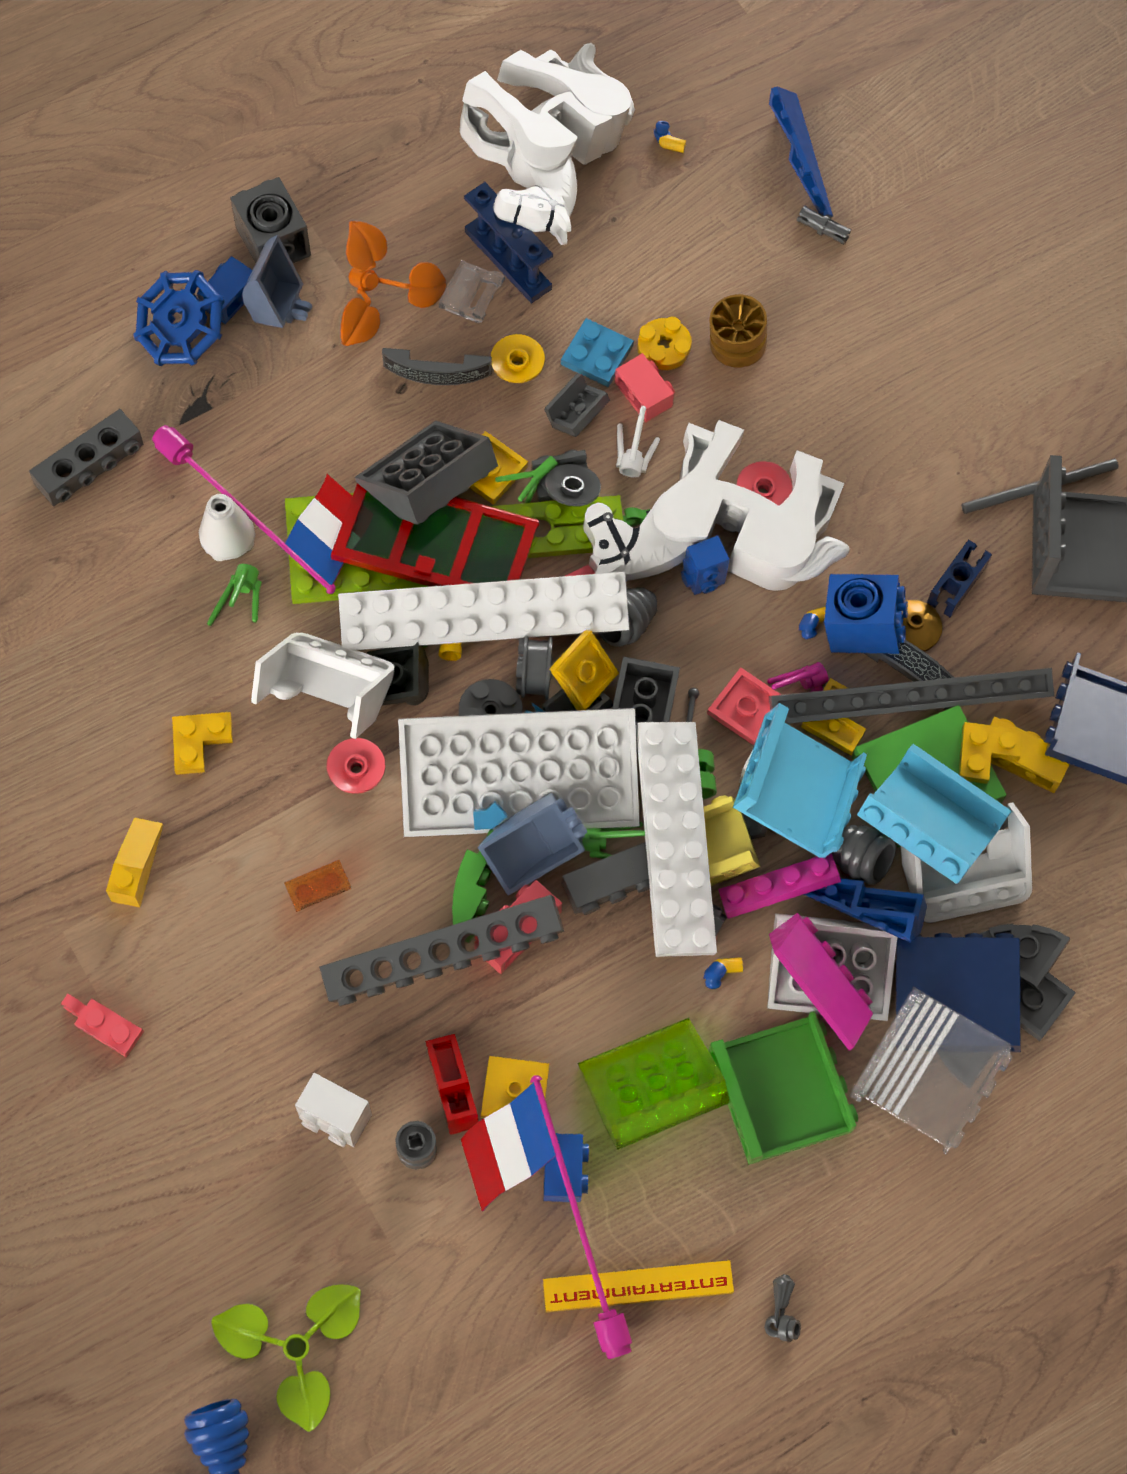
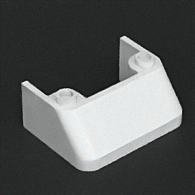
M293 633L256 661L251 703H259L268 694H273L282 700H288L300 692L349 708L347 717L352 721L350 737L356 739L376 721L393 679L394 665L384 659L357 650L342 648V645L306 633Z
M1013 802L1007 804L1008 809L1011 810L1008 816V829L997 832L987 845V853L980 854L958 884L901 846L902 866L910 893L924 894L927 910L924 922L932 923L1015 905L1026 901L1032 893L1030 825Z

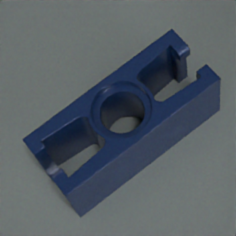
M969 539L931 590L927 600L929 605L936 608L939 604L937 599L943 590H947L951 595H954V600L948 598L945 601L947 606L944 614L948 617H951L988 566L992 556L990 552L985 550L981 559H978L976 562V567H972L969 563L964 562L965 558L968 559L972 550L974 551L977 548V545ZM954 576H960L965 581H958Z

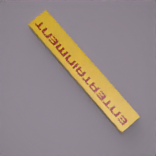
M730 1260L598 1273L608 1306L734 1293ZM592 1274L543 1279L546 1312L602 1307Z

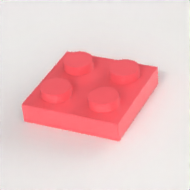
M740 667L709 707L707 714L754 746L764 716L770 711L769 696L781 694Z

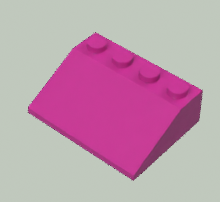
M796 913L769 933L773 952L848 1050H851L856 1045L873 1015L869 1006L873 1001L863 988L860 990L855 988L851 982L855 978L845 964L840 967L833 959L837 954L826 940L821 943L815 936L818 929L807 916L802 919L799 913Z

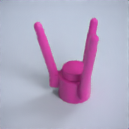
M816 662L810 666L807 665L801 669L769 678L767 682L769 684L775 683L771 686L775 690L800 681L804 689L810 688V692L823 691L822 685L827 683L829 678L825 667L820 662Z

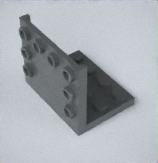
M1050 455L1033 493L1032 594L1127 602V497L1062 492V484L1065 483L1066 467H1062V456Z

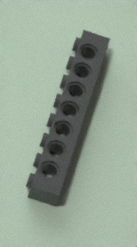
M548 895L322 965L319 968L329 1002H338L339 1006H344L356 1002V996L367 993L368 997H373L385 993L384 987L396 984L397 988L412 985L414 984L413 978L424 975L427 980L443 975L442 969L453 966L454 971L470 967L472 966L471 960L482 957L483 962L501 957L500 952L510 948L512 953L530 948V942L539 939L541 944L559 939L558 934L565 931L555 898L552 895ZM534 917L537 921V928L534 932L527 934L522 929V923L526 918ZM499 926H505L508 930V937L505 941L498 943L493 937L494 930ZM470 935H476L479 939V945L476 950L469 952L465 948V940ZM441 944H447L450 948V954L447 959L440 961L436 956V949ZM417 952L421 957V963L418 968L410 969L407 959L412 953ZM388 961L392 966V973L389 977L382 978L379 974V967L383 962ZM359 970L363 974V982L360 986L354 987L350 982V977L354 971Z

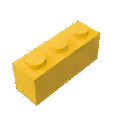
M995 716L990 724L992 726L1020 729L1010 720L999 719ZM1023 730L1019 761L991 757L992 764L1052 793H1055L1069 767V763L1045 755L1048 743L1044 742L1037 733Z

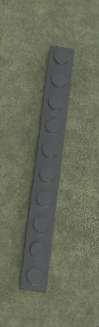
M1052 668L776 695L769 696L770 710L779 703L789 708L785 723L789 724L955 707L958 705L966 706L1054 697L1055 695Z

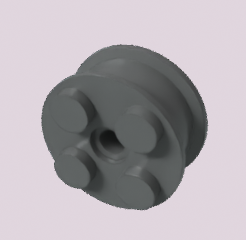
M525 635V638H519L516 677L520 678L516 680V692L518 695H521V698H524L526 694L545 695V699L549 700L550 680L552 677L549 669L553 663V636H550L548 640L529 639L528 635Z
M485 679L475 682L464 691L459 702L458 716L522 713V702L516 690L509 684L496 679Z

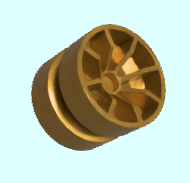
M743 294L730 295L718 301L712 308L709 318L710 346L713 355L722 364L734 368L747 367L756 363L763 356L767 347V314L763 305L755 298Z

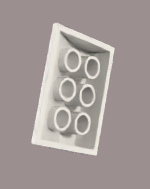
M775 913L774 930L794 915ZM809 917L818 929L815 936L821 943L826 940L837 954L833 959L840 967L845 964L855 978L851 981L857 990L863 988L873 1001L869 1005L873 1012L871 1019L888 1021L897 937L865 922ZM772 948L767 1008L805 1013L815 1011L816 1014H820L774 954Z

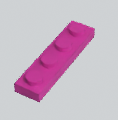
M830 853L825 858L817 856L718 890L726 916L730 919L839 883L841 879L832 853Z

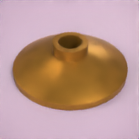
M906 600L908 601V617L903 618V626L906 627L905 640L922 651H927L940 639L942 634L941 618L938 612L929 604L919 600ZM911 619H916V620H918L921 624H919V625H914V624L911 622Z

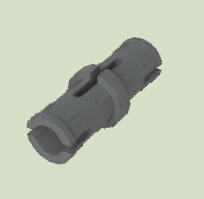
M807 206L801 209L800 216L797 218L798 222L817 230V234L821 236L825 234L843 245L848 240V234L852 230L831 220V216L827 214L823 216Z

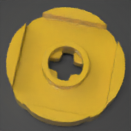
M658 318L640 328L637 350L639 355L643 353L649 361L652 360L659 370H672L680 367L686 361L691 350L692 339L688 329L681 324L678 318ZM661 340H667L670 342L669 348L658 345Z

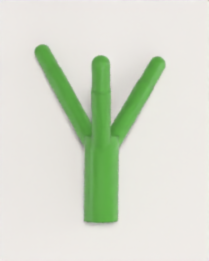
M550 456L534 471L496 477L495 482L533 477L518 497L519 502H522L526 497L525 503H530L540 480L558 462Z

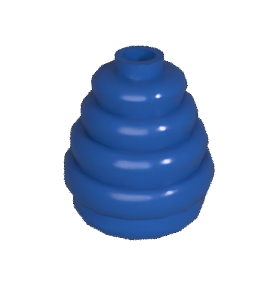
M226 1399L208 1404L188 1413L184 1418V1423L187 1427L184 1431L185 1439L188 1443L192 1444V1451L195 1455L200 1456L201 1463L204 1466H208L209 1474H240L239 1469L246 1464V1458L243 1454L248 1449L245 1440L249 1437V1431L246 1427L249 1419L247 1413L241 1410V1403L237 1399Z

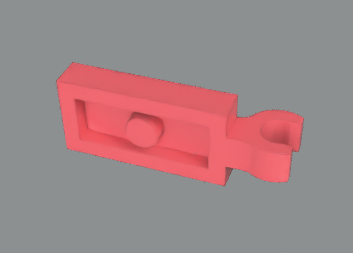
M67 994L61 1002L65 1010L78 1017L74 1023L77 1028L126 1058L143 1034V1030L92 998L87 1006L70 994Z

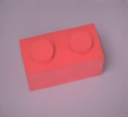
M643 353L616 368L615 384L638 414L640 413L641 406L646 407L645 423L672 407L675 392L671 383L668 380H663L659 375L656 364L652 360L649 361Z

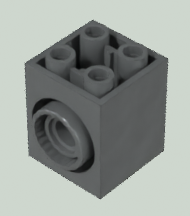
M280 177L266 180L256 187L242 190L230 197L236 229L255 263L265 243L276 235L279 236L292 263L311 256L307 225Z

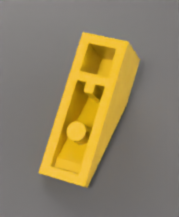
M139 818L133 819L114 861L106 888L111 902L135 907L141 906L163 829V823Z

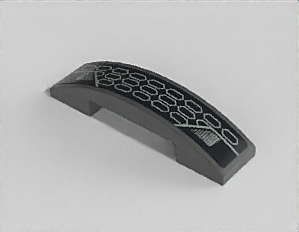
M382 349L383 367L398 376L419 383L460 385L484 379L492 374V357L464 354L463 364L411 360L410 350Z
M905 640V643H900L899 654L864 653L877 663L881 659L913 682L955 678L932 657L907 640Z

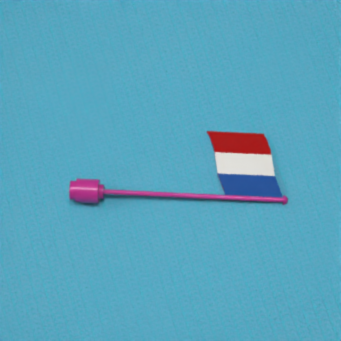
M164 425L154 433L152 441L155 444V448L173 465L188 462L218 491L230 497L247 514L251 521L327 589L326 593L333 594L335 592L336 586L334 583L344 563L332 560L331 552L352 495L330 475L326 474L319 492L299 516L284 543L191 458L193 455V444L174 427ZM363 505L346 548L355 550L372 524L374 516Z
M534 1075L530 1080L532 1084L510 1104L477 1122L460 1140L482 1212L499 1195L532 1177L556 1156L603 1310L602 1313L597 1314L599 1320L593 1322L601 1351L606 1353L607 1359L616 1358L632 1352L630 1347L632 1339L624 1313L617 1314L616 1309L609 1310L540 1084L542 1078L539 1075Z

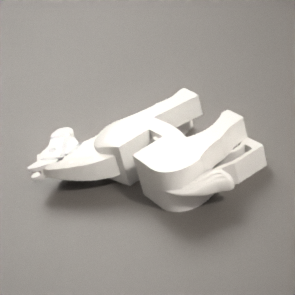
M718 420L714 432L689 423L683 440L685 458L680 472V481L658 498L638 528H633L622 520L614 519L611 509L603 503H595L587 508L583 529L593 547L589 566L595 574L625 572L626 580L640 579L665 572L683 562L688 546L709 539L717 523L728 531L740 532L730 557L728 572L768 590H785L797 582L809 580L820 575L833 563L846 557L849 553V546L833 537L827 536L816 542V539L826 531L844 483L820 474L823 460L797 450L790 467L792 492L778 506L749 489L718 480L740 445L744 429Z

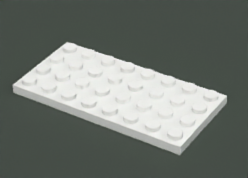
M634 708L398 719L404 837L488 833L490 829H474V809H486L496 801L507 813V817L493 828L495 830L510 817L551 792L557 800L562 798L568 809L573 807L585 828L640 826Z

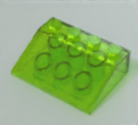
M689 1018L578 1063L604 1126L617 1150L730 1103L726 1080Z

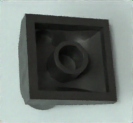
M419 642L414 646L385 648L367 652L369 655L384 659L394 665L393 679L382 705L404 702L409 705H418L426 699L429 692V661L424 646L419 645Z

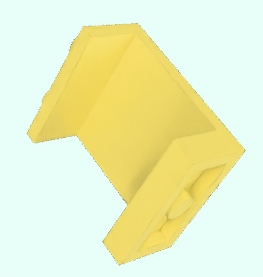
M719 796L711 801L712 804L703 807L711 886L760 867L743 814L733 808L735 799L732 796Z

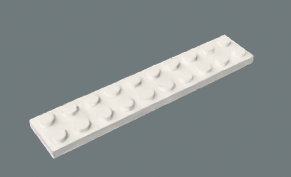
M625 572L338 594L342 648L357 651L414 646L417 642H419V645L426 646L525 638V635H528L529 638L582 634L585 630H591L593 633L629 630Z

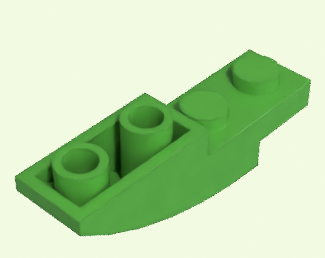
M490 829L487 836L490 835L494 830ZM467 849L461 862L453 893V925L477 918L478 916H484L490 901L486 900L487 889L480 885L485 887L492 870H489L490 866L480 851L477 854ZM474 935L468 936L465 942L471 943Z

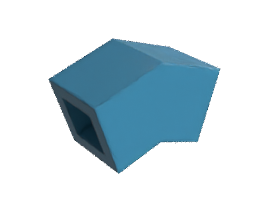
M496 801L486 809H474V829H493L507 817V813Z

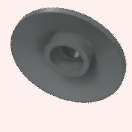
M564 464L553 468L547 474L545 487L548 494L559 503L569 506H584L598 498L601 483L597 475L590 469L576 464Z

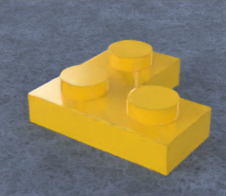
M830 678L823 691L846 689L847 687ZM848 718L803 722L801 728L850 756L866 732V728Z
M230 712L172 717L174 769L176 775L205 772L204 745L233 743L232 716Z
M964 722L959 775L969 782L987 784L990 779L991 757L1019 761L1023 730Z

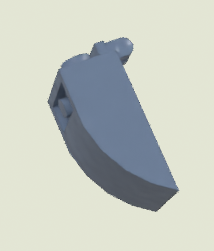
M278 235L270 238L265 243L244 287L242 296L244 305L255 323L283 328L286 322L292 323L293 319L306 321L308 317L307 312H310L313 306L307 301H302L299 297L303 282Z
M551 792L502 823L483 840L478 849L507 895H510L525 884L531 883L584 852L581 839L585 838V834L588 832L573 807L568 809L562 798L557 800Z

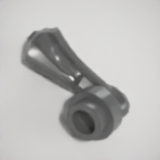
M783 1274L773 1280L775 1315L768 1317L764 1328L769 1336L779 1338L781 1341L791 1342L793 1339H798L801 1324L794 1316L784 1315L795 1282L789 1275ZM774 1322V1326L778 1328V1331L772 1330L770 1324Z

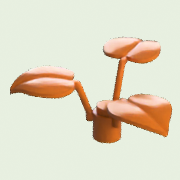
M360 221L349 222L346 256L349 264L354 267L349 273V282L353 287L358 288L357 293L361 294L364 300L358 297L353 298L344 309L340 333L342 345L345 346L366 342L377 333L380 326V314L375 307L370 306L371 300L365 291H372L378 286V283L409 289V303L419 308H426L435 304L442 297L446 288V279L436 265L429 262H421L413 267L409 274L410 284L378 277L376 272L370 269L376 267L375 261H380L386 256L387 241L384 234L378 228Z

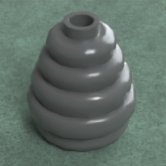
M642 587L628 588L629 630L598 633L599 636L606 643L614 647H623L638 641L641 635L646 632L648 625L657 613V597L652 591Z
M856 825L846 826L842 833L844 841L837 852H832L835 864L839 865L842 872L848 874L852 880L864 881V883L869 885L879 883L886 876L894 861L896 854L895 841L875 827L870 828L866 825L859 827Z

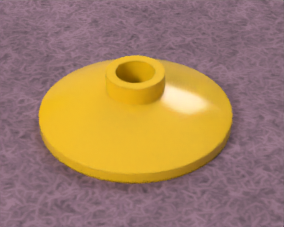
M513 334L500 339L491 351L494 372L501 379L511 383H525L533 380L541 373L545 364V354L541 345L535 339L522 334ZM519 361V362H521L522 364H521V365H515V364H513V363Z

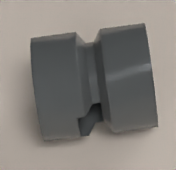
M411 1121L399 1129L395 1141L401 1163L414 1170L424 1169L434 1161L437 1153L436 1138L432 1128L424 1122Z

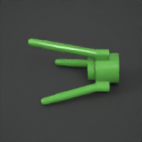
M239 564L237 566L235 575L231 576L227 588L207 621L209 626L215 621L233 588L234 591L228 604L230 607L234 606L240 592L249 593L250 590H253L252 621L254 623L257 622L259 590L262 584L261 581L257 580L259 575L257 568L249 564Z
M639 822L640 826L586 828L588 833L582 839L584 850L590 851L591 858L605 859L612 856L600 851V849H606L607 838L645 836V830L620 831L642 827L643 823Z

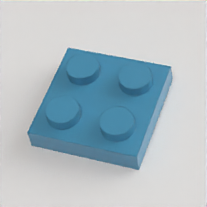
M586 318L562 356L561 365L609 387L615 377L616 368L620 367L633 347L634 340Z

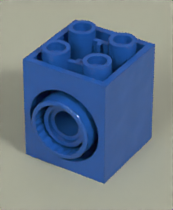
M829 575L824 625L831 653L899 654L900 643H905L906 627L903 626V618L908 617V601H905L906 590L905 586H900L899 575Z

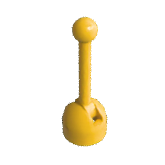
M461 643L440 644L438 655L441 659L457 661L461 658Z

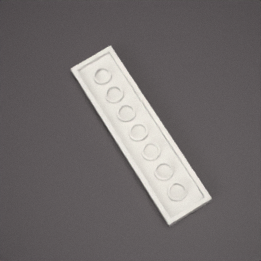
M638 722L636 725L655 956L715 955L717 947L696 723Z

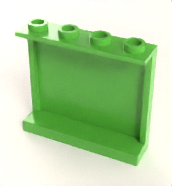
M958 705L855 747L852 759L854 760L863 752L867 754L864 767H866L865 774L875 792L898 767L912 744L959 775L962 729L964 722L968 721ZM990 766V779L987 784L970 782L1001 804L1007 796L992 766Z
M815 1011L810 1012L809 1016L725 1043L721 1039L710 1044L709 1052L748 1165L851 1133L856 1127L855 1122H858L856 1109L853 1104H848L845 1095L848 1092L846 1081L842 1075L838 1076L835 1064H837L835 1051L832 1046H827L824 1036H827L825 1024L822 1018L817 1019Z

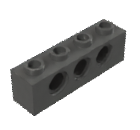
M118 409L29 470L33 483L53 507L60 502H65L78 489L90 485L97 476L105 471L112 470L120 460L128 455L135 454L144 445L141 433L125 413ZM110 442H116L114 445L107 446ZM88 457H93L90 461H84ZM65 473H71L67 477H61Z

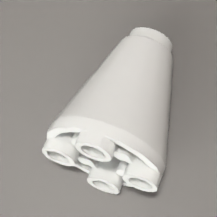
M224 494L212 496L207 502L198 532L201 546L216 561L238 558L247 551H250L254 546L255 530L253 522L230 497Z

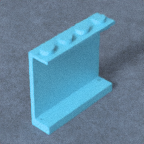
M779 703L764 716L733 808L819 858H825L830 853L837 852L844 841L842 833L851 818V813H849L851 804H853L858 796L859 791L856 788L866 770L864 763L867 754L863 752L853 761H849L786 724L785 720L789 708Z
M912 744L898 767L874 794L870 793L857 816L958 884L1000 830L1011 810Z

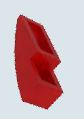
M451 1034L425 1041L449 1134L467 1131L479 1120L456 1036Z

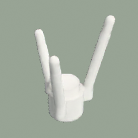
M645 406L640 408L632 448L627 449L626 453H624L623 425L621 423L617 425L618 459L616 467L619 468L621 474L628 477H639L641 473H646L647 465L660 441V438L656 437L645 457H642V452L638 450V445L645 418Z

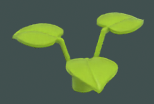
M340 1284L328 1286L317 1291L309 1299L306 1306V1315L315 1324L304 1336L293 1334L288 1336L285 1341L265 1336L264 1334L268 1329L267 1316L261 1308L253 1304H239L214 1316L211 1320L213 1332L218 1342L228 1353L241 1359L257 1356L261 1350V1341L283 1347L284 1355L296 1362L298 1376H289L281 1382L277 1390V1404L286 1418L307 1432H311L318 1426L327 1411L330 1401V1387L326 1377L319 1371H311L304 1375L302 1359L309 1352L308 1339L319 1328L322 1334L330 1339H340L348 1336L358 1323L361 1290L355 1286Z

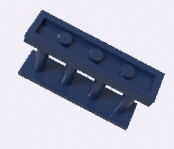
M483 182L464 195L465 201L478 213V218L465 226V233L532 304L552 290V283L539 270V266L553 258V253L531 230L497 217L493 208L497 194L486 182Z

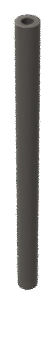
M1114 458L1067 472L1065 483L1062 485L1116 470L1119 467L1118 462ZM1039 481L962 503V511L964 514L1031 495L1034 493Z

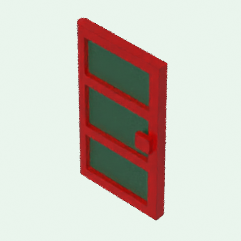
M357 483L331 552V559L429 587L521 580L540 520L454 497L445 507L439 508L428 516L427 520L415 524L399 518Z

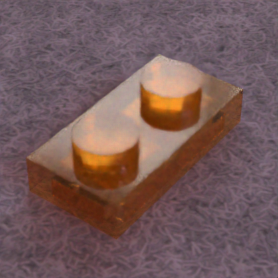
M340 860L284 882L296 912L351 889Z

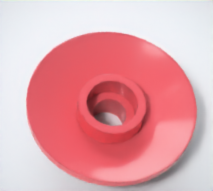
M766 461L755 462L745 467L739 474L736 484L760 494L778 506L792 492V482L788 473L779 465ZM765 489L768 493H761L758 490Z
M351 738L337 744L328 756V776L331 782L344 792L352 794L367 792L377 786L383 778L385 772L383 753L376 744L367 739ZM354 766L362 768L359 773H353L351 770Z

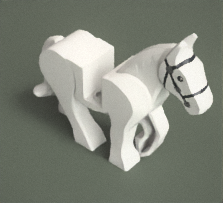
M592 43L584 44L570 63L561 60L558 54L552 50L547 51L536 59L528 53L519 50L502 61L498 81L513 86L539 88L555 96L541 103L532 111L525 108L516 98L504 91L486 71L467 82L462 100L464 104L460 118L461 137L478 157L505 166L514 182L527 188L521 191L511 189L499 191L493 206L497 217L533 232H550L561 245L567 244V232H571L570 216L574 209L577 195V179L572 156L585 165L601 157L602 154L613 151L619 144L624 125L629 124L635 111L630 92L624 84L606 75L594 64L596 49ZM477 107L488 110L506 132L491 131L486 126L489 114Z

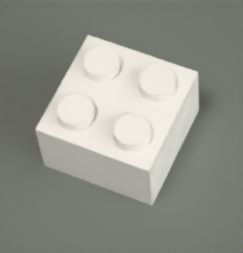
M313 1073L295 1104L299 1118L303 1120L301 1124L315 1133L319 1129L328 1133V1139L341 1147H344L346 1144L354 1147L372 1116L367 1100L316 1073Z

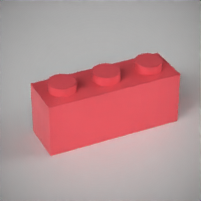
M537 880L530 886L525 884L515 896L517 899L510 906L513 907L552 895L555 898L559 914L562 912V902ZM506 904L500 910L509 908V906ZM528 917L522 923V929L527 934L534 932L537 928V921L534 917ZM499 926L494 930L493 937L496 942L500 943L507 939L508 930L505 926ZM475 936L474 938L476 940L474 942L475 950L479 945V939L477 936ZM510 948L501 951V957L486 962L502 974L523 951L512 953Z

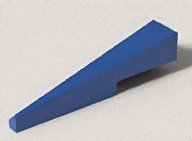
M778 86L771 88L769 105L791 143L789 161L818 213L823 216L827 214L833 217L796 93Z
M841 879L839 883L803 894L908 942H912L921 933L927 910L924 894L866 888L864 881Z

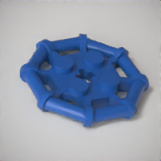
M199 270L183 273L164 271L160 273V278L136 300L138 303L136 332L133 333L135 341H139L154 358L156 365L190 364L193 366L197 364V360L217 339L220 340L222 337L220 330L222 305L225 303L224 297L215 291L204 278L203 272ZM187 283L185 289H181V291L173 289V284ZM197 287L205 294L207 299L200 301L194 295ZM163 290L165 291L154 303H151ZM149 308L153 314V321L150 320V325L147 326ZM211 308L210 328L205 326L207 322L205 310ZM176 312L182 314L181 321L174 324L173 322L176 319L174 314ZM201 332L206 333L203 339L192 349L190 343ZM155 333L161 340L159 347L150 339V335ZM170 346L182 347L184 353H168Z

